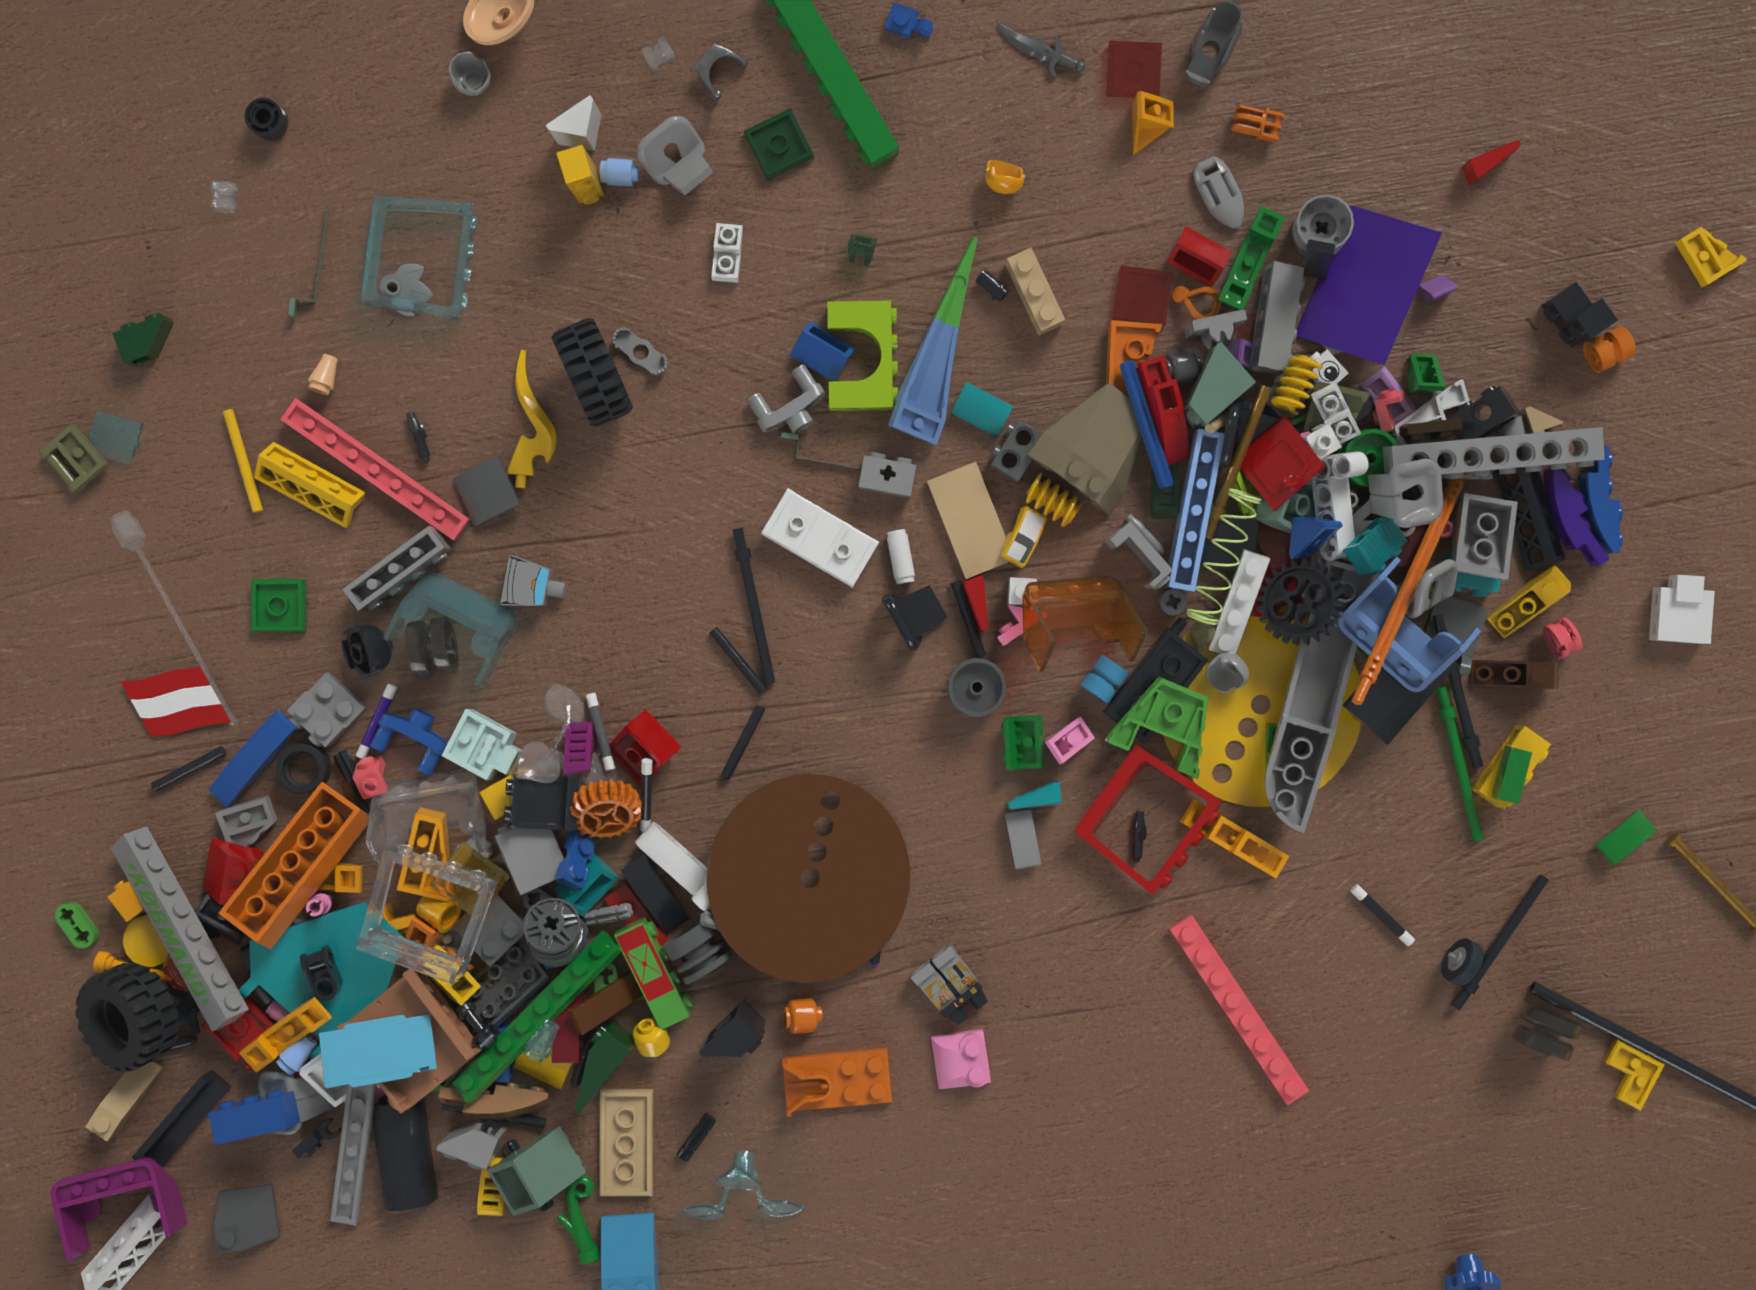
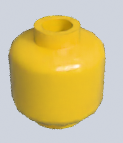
M655 1018L643 1019L633 1029V1040L641 1055L645 1057H658L668 1049L670 1036L667 1028L661 1030Z

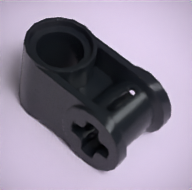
M326 945L320 951L309 955L307 953L300 955L302 970L308 979L315 998L320 1001H329L334 998L342 988L343 981L331 948ZM322 981L330 982L333 990L324 989Z

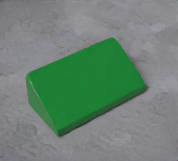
M1509 746L1504 747L1492 798L1519 804L1532 752Z

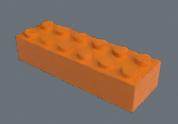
M321 782L220 910L219 914L258 944L272 949L369 824L372 817Z

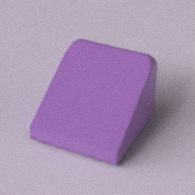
M1443 275L1419 285L1425 303L1446 296L1458 288L1456 283Z
M1243 339L1228 341L1227 349L1243 368L1248 370L1253 343Z

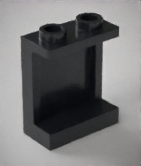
M511 774V779H506L505 794L510 795L509 806L504 808V822H508V828L576 830L577 817L571 814L570 807L574 805V792H578L579 776Z

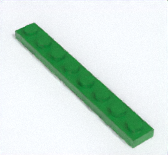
M602 930L496 1038L497 1041L486 1048L453 1082L466 1103L472 1104L622 952L607 932Z

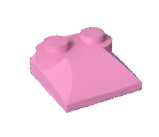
M983 1028L931 1036L939 1089L965 1086L981 1087L986 1083H991Z

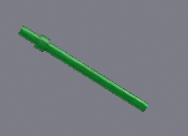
M1438 687L1436 693L1440 709H1438L1440 720L1444 721L1473 842H1479L1484 840L1454 720V717H1456L1455 708L1450 704L1447 687Z

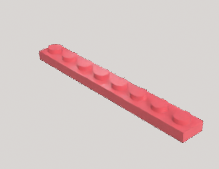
M295 398L280 419L452 540L456 541L471 520L301 400Z
M1189 914L1171 926L1169 930L1287 1106L1309 1092V1089L1194 917Z

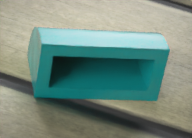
M966 382L951 414L998 437L1014 406Z
M593 853L592 860L586 861L585 867L589 868L583 889L573 890L561 884L554 888L560 898L571 903L582 917L619 879L610 866L595 853Z

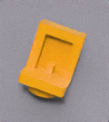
M391 903L379 907L378 913L396 930H399L400 934L407 933L410 922L414 917L422 920L416 912L394 917Z

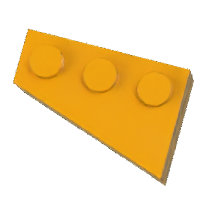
M420 807L415 813L397 890L450 902L454 891L450 865L447 815L444 812Z

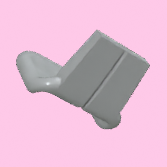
M682 116L669 117L646 135L638 145V159L651 178L660 185L670 184L684 196L713 173L703 158L705 153L703 141L691 123ZM669 143H676L681 160L677 163L664 154V148Z
M1420 459L1401 463L1391 468L1387 474L1368 476L1371 513L1392 518L1396 525L1403 528L1429 524L1440 516L1443 510L1442 478L1440 468L1433 460ZM1414 485L1421 487L1422 495L1418 500H1403L1402 492Z
M1451 559L1444 560L1423 574L1406 611V615L1412 619L1416 618L1453 595L1458 572L1455 561ZM1403 581L1396 585L1397 594L1402 586ZM1435 581L1434 591L1429 590L1431 584Z
M265 1071L259 1077L258 1089L260 1097L266 1096L265 1093L282 1089L283 1093L294 1091L301 1123L272 1133L281 1135L294 1134L301 1128L303 1121L332 1109L331 1103L302 1077L294 1078L288 1073Z

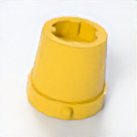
M423 896L417 904L416 913L430 924L433 929L440 933H446L458 921L461 905L453 899L450 902Z

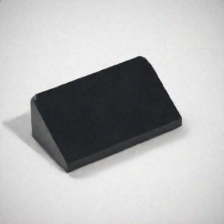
M207 893L194 910L202 926L239 945L246 934L219 914L224 905L218 904Z

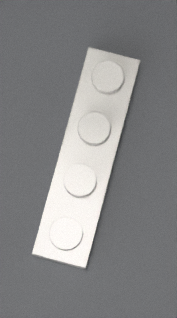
M1243 549L1239 560L1240 563L1237 566L1223 605V610L1218 619V624L1215 627V636L1208 646L1210 651L1219 654H1236L1268 567L1269 557Z

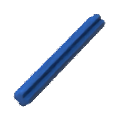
M1135 361L1123 362L1120 364V370L1158 487L1160 489L1169 487L1174 482Z

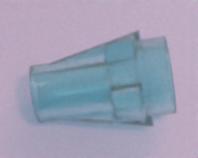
M545 1020L544 1024L525 1043L524 1053L526 1056L536 1062H543L545 1058H548L560 1027L551 1020Z

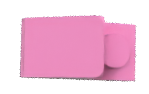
M1006 605L1017 623L1013 625L1010 621L998 630L1000 635L996 639L1001 646H1005L1047 617V615L1043 611Z
M1080 716L1060 731L1048 736L1045 739V743L1060 765L1095 739V737Z

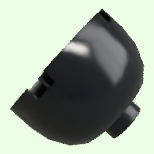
M364 624L348 628L344 631L343 634L347 635L346 640L342 641L343 655L350 670L355 668L360 673L356 675L358 678L366 679L375 676L387 668L392 656L393 643L382 630L376 626Z

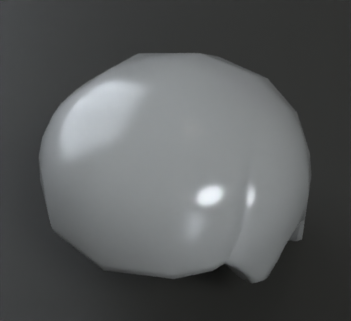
M469 51L458 53L451 59L448 71L452 84L459 92L468 96H477L484 93L490 86L492 75L484 59L476 57L473 52Z
M1221 653L1215 656L1207 665L1205 675L1207 681L1215 689L1222 693H1228L1235 688L1240 690L1247 683L1249 670L1247 664L1238 655Z

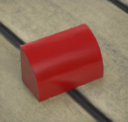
M1185 227L1166 262L1213 287L1225 268L1232 251Z

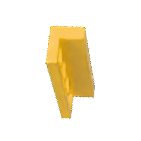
M275 442L271 443L258 455L255 479L344 528L351 524L353 511L364 500L366 492ZM265 467L271 470L276 478L265 474ZM288 480L295 483L298 488L297 491L290 487L287 482ZM310 493L317 495L322 503L315 501ZM333 506L344 510V516L338 514Z

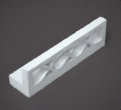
M151 1194L147 1195L81 1272L85 1290H121L166 1238L163 1226L155 1229L152 1227L161 1217L157 1201L153 1199ZM151 1238L147 1246L135 1248L140 1241ZM134 1258L131 1265L118 1269L121 1262ZM117 1278V1281L110 1289L102 1286L105 1281Z

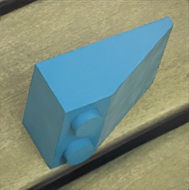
M654 1212L601 1217L602 1290H660Z

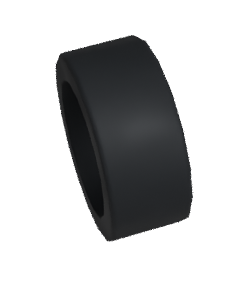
M310 743L290 746L282 752L276 765L277 778L282 786L290 792L297 794L314 792L321 782L326 784L332 770L331 761L326 751ZM299 753L311 754L318 762V776L314 781L307 784L296 782L290 775V761Z

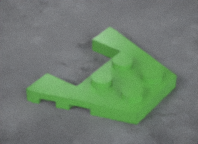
M1158 676L1106 736L1105 741L1129 751L1139 727L1143 726L1184 743L1174 769L1198 779L1200 773L1198 768L1199 756L1202 755L1201 737L1202 731L1205 729L1208 697Z

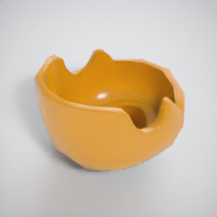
M988 161L985 181L994 192L1003 195L1014 194L1023 187L1025 175L1021 167L1003 161Z

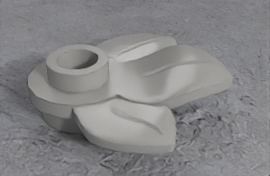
M414 263L404 264L399 267L396 273L384 276L380 282L382 295L391 300L395 310L402 315L414 316L415 304L425 303L433 297L432 291L423 282L419 281L424 272V266ZM390 282L397 284L398 289L396 292L389 290Z

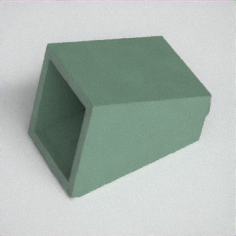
M1221 341L1207 353L1198 377L1194 381L1183 404L1186 424L1191 429L1194 427L1201 429L1256 383Z
M560 1126L546 1131L487 1169L513 1216L540 1208L586 1173L582 1166L581 1158L574 1152L567 1134L562 1131Z

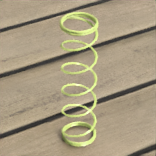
M1232 488L1228 489L1229 496L1252 510L1254 515H1220L1219 517L1240 531L1246 538L1244 540L1214 538L1211 541L1231 554L1237 560V563H1203L1204 567L1227 581L1229 586L1224 588L1196 586L1197 591L1216 602L1221 609L1219 611L1187 609V612H1185L1190 618L1211 625H1217L1219 620L1209 614L1222 612L1223 607L1216 599L1200 589L1226 590L1231 587V583L1226 577L1207 565L1229 567L1240 563L1235 554L1215 541L1240 543L1248 540L1247 534L1223 517L1254 518L1257 515L1255 510L1240 499L1260 504L1262 501L1260 497Z

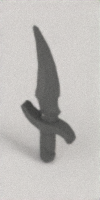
M997 22V26L1003 36L1014 47L1029 56H1036L1040 61L1050 62L1049 72L1053 78L1057 77L1055 72L1057 64L1073 70L1076 69L1078 72L1085 70L1084 62H1078L1077 59L1062 53V42L1058 36L1054 37L1056 49H1052L1044 41L1021 35L1001 22Z

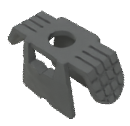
M1230 0L1219 2L1216 8L1213 7L1194 35L1188 58L1191 62L1184 76L1192 83L1208 88L1215 71L1219 72L1227 65L1240 37L1244 21L1240 19L1241 9L1235 2ZM1207 42L1216 43L1219 48L1218 55L1212 58L1207 57L1203 53V45Z

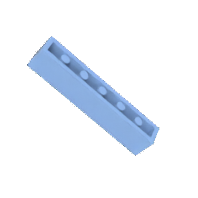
M1197 429L1193 432L1168 563L1173 571L1168 574L1171 579L1164 584V588L1195 592L1225 433L1214 432L1209 434L1204 429Z

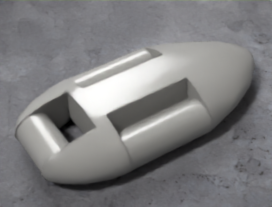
M1214 156L1196 164L1193 173L1194 181L1208 211L1223 225L1233 229L1240 228L1244 217L1243 196L1228 166L1223 160ZM1214 167L1216 168V172L1205 176L1204 172Z

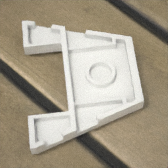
M1463 379L1453 383L1443 392L1395 424L1392 430L1394 438L1399 437V427L1446 420L1444 410L1468 402L1469 397ZM1490 470L1489 476L1473 477V472H1467L1463 479L1488 480L1493 477ZM1447 475L1441 476V478L1447 479Z

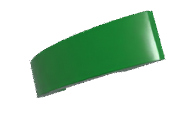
M1263 206L1260 207L1229 271L1218 298L1219 302L1236 310L1244 309L1253 289V284L1272 243L1276 239L1285 216Z

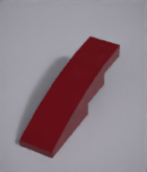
M568 965L558 967V969H557V976H558ZM585 990L553 1021L552 1063H580L581 1035L578 1034L568 1010L585 1000Z

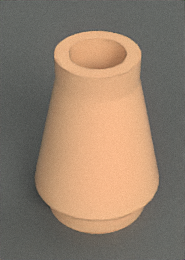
M328 354L322 355L320 362L307 380L310 390L322 395H329L330 390H334L338 359Z

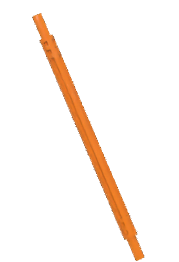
M1463 478L1449 479L1445 487L1443 510L1440 516L1429 524L1376 643L1367 658L1363 671L1360 673L1359 678L1361 680L1351 700L1356 705L1363 704L1371 684H1374L1377 680V675L1381 671L1387 653L1416 592L1418 583L1426 570L1450 514L1463 490Z

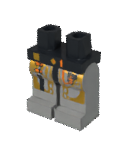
M951 943L932 956V962L930 959L911 973V979L927 995L944 1018L949 1017L956 1025H960L969 1017L961 1006L967 1000L972 1003L976 1010L988 1002L982 990V984ZM938 969H940V971L944 974V976L947 978V980H945V978H944V977L942 976V974L938 971Z

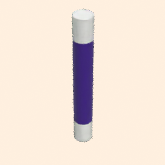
M387 684L355 756L361 759L367 757L371 748L370 743L379 727L378 722L382 714L387 712L398 687Z

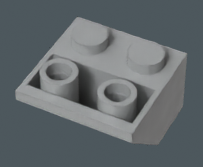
M476 1119L451 1130L438 1144L436 1150L442 1152V1155L448 1159H460L467 1162V1165L477 1170L487 1169L498 1155L509 1125L497 1120Z

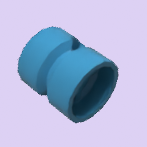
M1101 654L1093 665L1095 672L1088 673L1080 685L1104 703L1109 704L1115 695L1114 686H1121L1129 673Z

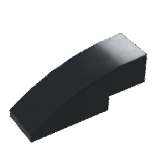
M646 853L621 869V872L638 897L667 933L690 918L662 874L659 875Z

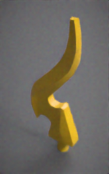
M521 350L515 373V387L518 399L535 427L537 434L533 439H528L524 435L520 437L507 474L516 475L515 488L526 489V476L535 477V457L544 456L548 464L552 459L556 449L557 434L552 422L540 407L531 391L526 373V350Z

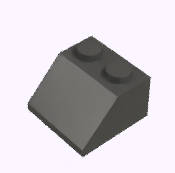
M493 889L487 892L452 925L467 944L489 966L496 962L524 935V921Z

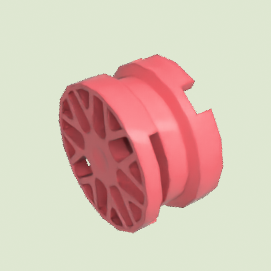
M1563 617L1557 620L1556 624H1548L1543 627L1545 641L1551 652L1558 659L1568 657L1570 652L1577 653L1582 650L1583 643L1579 632L1568 618Z

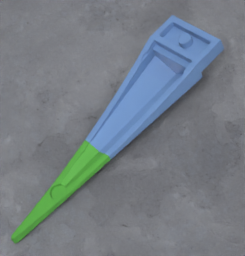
M977 236L972 237L894 400L896 404L888 423L889 427L932 445H937L946 421L956 341L967 284L978 241Z

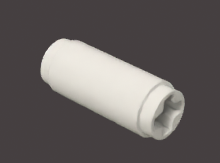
M905 529L887 532L888 548L896 584L914 582L915 573L908 534H906Z

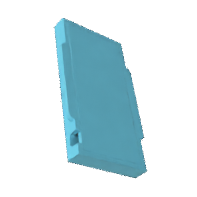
M430 1014L411 1018L398 1015L346 1024L344 1029L319 1033L326 1089L344 1085L360 1087L410 1078L413 1073L437 1069Z

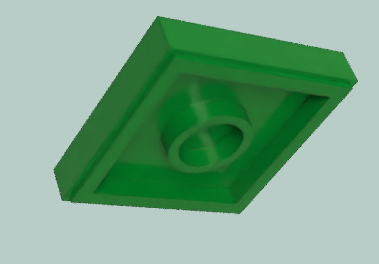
M251 579V632H307L306 579Z

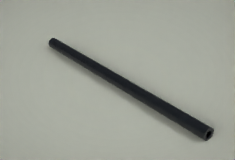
M1536 981L1530 985V994L1756 1111V1096Z

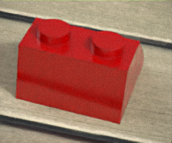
M646 709L628 723L609 744L613 759L640 787L642 759H652L653 776L682 748L675 738Z
M213 838L210 843L202 888L218 904L225 905L264 856L265 851Z

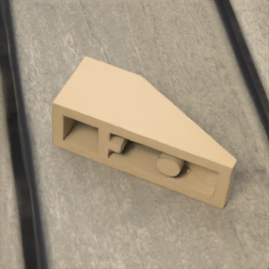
M152 1061L137 1070L125 1072L100 1103L85 1128L105 1141H109L120 1134L163 1067Z

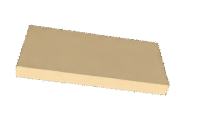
M977 463L968 464L928 480V487L965 579L1008 563L1009 561L1000 557L1006 536Z
M654 1089L600 1090V1196H653Z

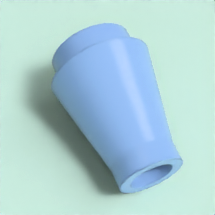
M305 1035L279 1054L280 1058L276 1061L278 1066L289 1075L300 1072V1068L303 1067L317 1043L309 1035Z

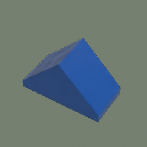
M1293 517L1289 550L1291 559L1310 558L1343 526L1341 521L1317 517Z

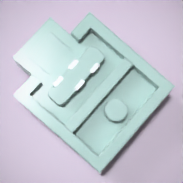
M465 709L442 756L485 780H494L498 771L506 775L513 774L524 750L512 745L518 733L474 709Z

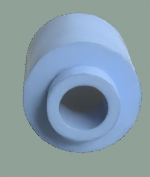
M608 158L607 161H601L600 181L610 186L633 187L634 182L639 181V165H635L634 160Z

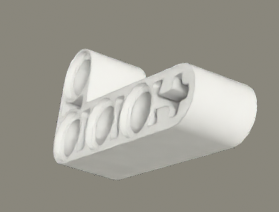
M1358 451L1327 455L1320 459L1326 467L1311 479L1315 516L1317 518L1341 521L1343 525L1319 548L1322 557L1328 561L1347 558L1343 549L1355 538L1348 478L1361 476L1368 469L1366 455Z
M652 822L635 843L693 895L692 900L704 912L706 910L711 911L707 894V867L660 825Z

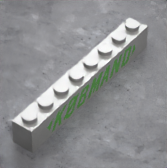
M146 826L123 834L111 847V850L211 1031L213 1032L235 1022L249 1008L148 827Z

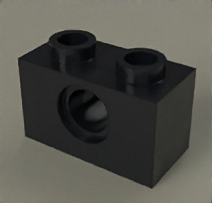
M1491 386L1480 394L1482 396L1480 399L1473 403L1468 401L1457 408L1458 412L1452 417L1453 419L1462 418L1463 429L1460 430L1466 439L1486 438L1522 414L1505 388ZM1489 406L1491 416L1483 421L1480 418V411L1483 407Z

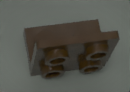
M1462 418L1406 424L1399 427V436H1403L1407 445L1454 441V431L1463 429ZM1442 454L1437 459L1440 467H1443L1445 463V458Z

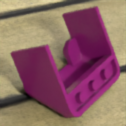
M140 1158L69 1176L56 1182L51 1188L50 1196L66 1261H73L91 1248L85 1223L96 1219L102 1211L100 1198L149 1186L151 1196L157 1201L165 1237L173 1235L187 1224L177 1181L153 1159Z

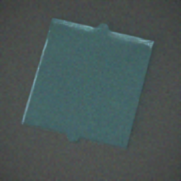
M97 411L93 427L89 429V441L102 457L132 465L136 448L140 446L138 441L143 424Z

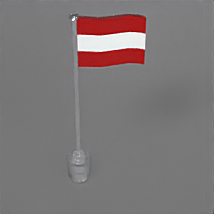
M129 510L113 515L109 518L111 522L110 528L121 548H128L129 551L136 550L200 667L171 670L142 680L120 681L150 736H169L212 724L229 723L231 726H237L239 719H235L141 549L145 545L143 541L147 539V536L138 519Z

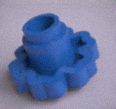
M1474 1254L1458 1256L1456 1258L1457 1263L1455 1264V1276H1448L1443 1280L1445 1290L1501 1289L1499 1276H1496L1493 1272L1484 1271L1482 1262Z

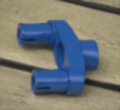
M413 708L408 719L394 714L383 713L370 746L384 752L393 733L398 731L426 745L427 750L417 770L424 774L432 775L448 743L434 731L430 730L435 717L423 710Z

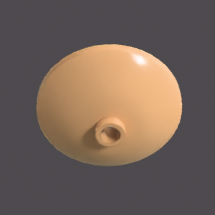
M469 0L463 16L464 29L467 35L478 44L494 45L505 42L519 33L526 25L532 14L534 0Z

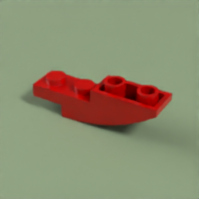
M1164 355L1137 363L1139 375L1168 465L1189 459L1188 432L1177 380L1171 379Z

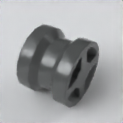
M1177 589L1163 591L1157 600L1159 610L1169 616L1180 614L1187 604L1185 595Z

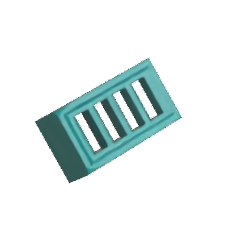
M1053 781L1010 799V801H1007V806L1010 810L1060 804L1062 802L1059 781Z

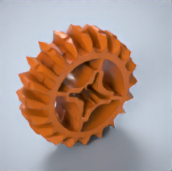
M600 778L597 783L590 781L588 786L581 785L580 790L574 792V805L570 807L571 814L577 817L576 829L580 830L581 835L588 834L589 838L598 836L600 840L603 837L611 839L614 835L621 837L623 832L630 833L631 827L637 826V822L641 819L642 802L637 789H633L631 784H624L622 780L614 782L612 778L609 781H603Z

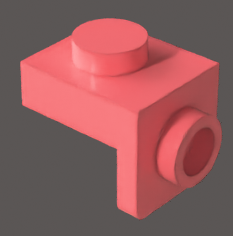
M1396 389L1384 390L1380 392V396L1376 397L1374 402L1376 410H1373V419L1375 425H1380L1382 431L1388 432L1393 430L1394 419L1390 404L1403 401V390L1396 392Z
M382 755L374 758L372 756L365 757L356 764L353 780L363 799L388 791V786L383 777L386 763Z

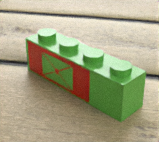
M645 916L618 929L614 937L659 1028L663 1030L690 1017L693 1002L688 992L683 993L679 985L682 981L678 971L675 968L671 970L667 962L670 958L656 939L658 931L652 921L648 922Z

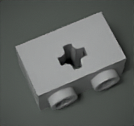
M870 452V456L864 455L859 489L905 498L911 497L916 465L911 464V459L896 457V461L885 459V454ZM887 468H891V472L896 474V476L890 477L889 481H885L884 476L880 475V471L885 472Z

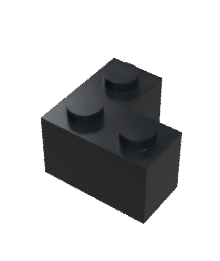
M1577 282L1565 287L1541 305L1547 320L1556 325L1560 331V338L1563 342L1569 344L1571 348L1591 340L1618 321L1603 298L1592 303Z

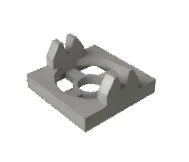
M1238 310L1193 320L1184 330L1185 340L1200 337L1201 344L1207 350H1211L1212 340L1217 345L1220 341L1224 343L1225 338L1226 340L1231 339L1234 329H1237L1247 320L1246 311Z

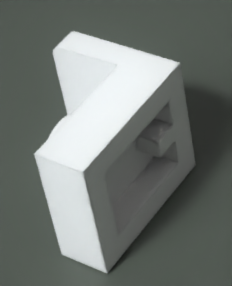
M1329 423L1317 425L1311 429L1312 433L1305 437L1308 445L1320 459L1342 447Z

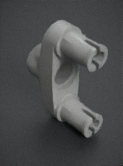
M801 365L792 371L794 378L803 391L802 395L780 409L771 411L760 393L751 396L747 400L758 418L757 423L763 432L772 431L788 424L793 434H797L813 423V419L808 411L822 399L825 391L820 383L815 382L805 365Z

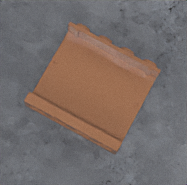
M419 965L409 968L402 974L403 977L348 1022L337 1027L340 1030L344 1029L346 1024L404 1015L406 1018L431 1015L437 1069L413 1073L410 1078L375 1084L378 1088L383 1089L388 1096L389 1104L395 1110H398L400 1114L414 1106L483 1050L474 1044L473 1034L464 1022L458 1018V1014Z

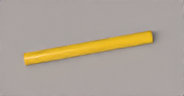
M233 409L223 411L224 419L252 512H261L263 507Z

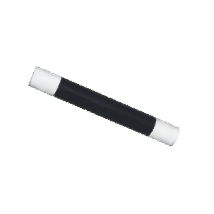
M649 758L642 759L641 764L642 814L640 831L642 832L651 824L652 759Z
M1358 884L1351 888L1350 892L1405 945L1410 946L1415 941Z

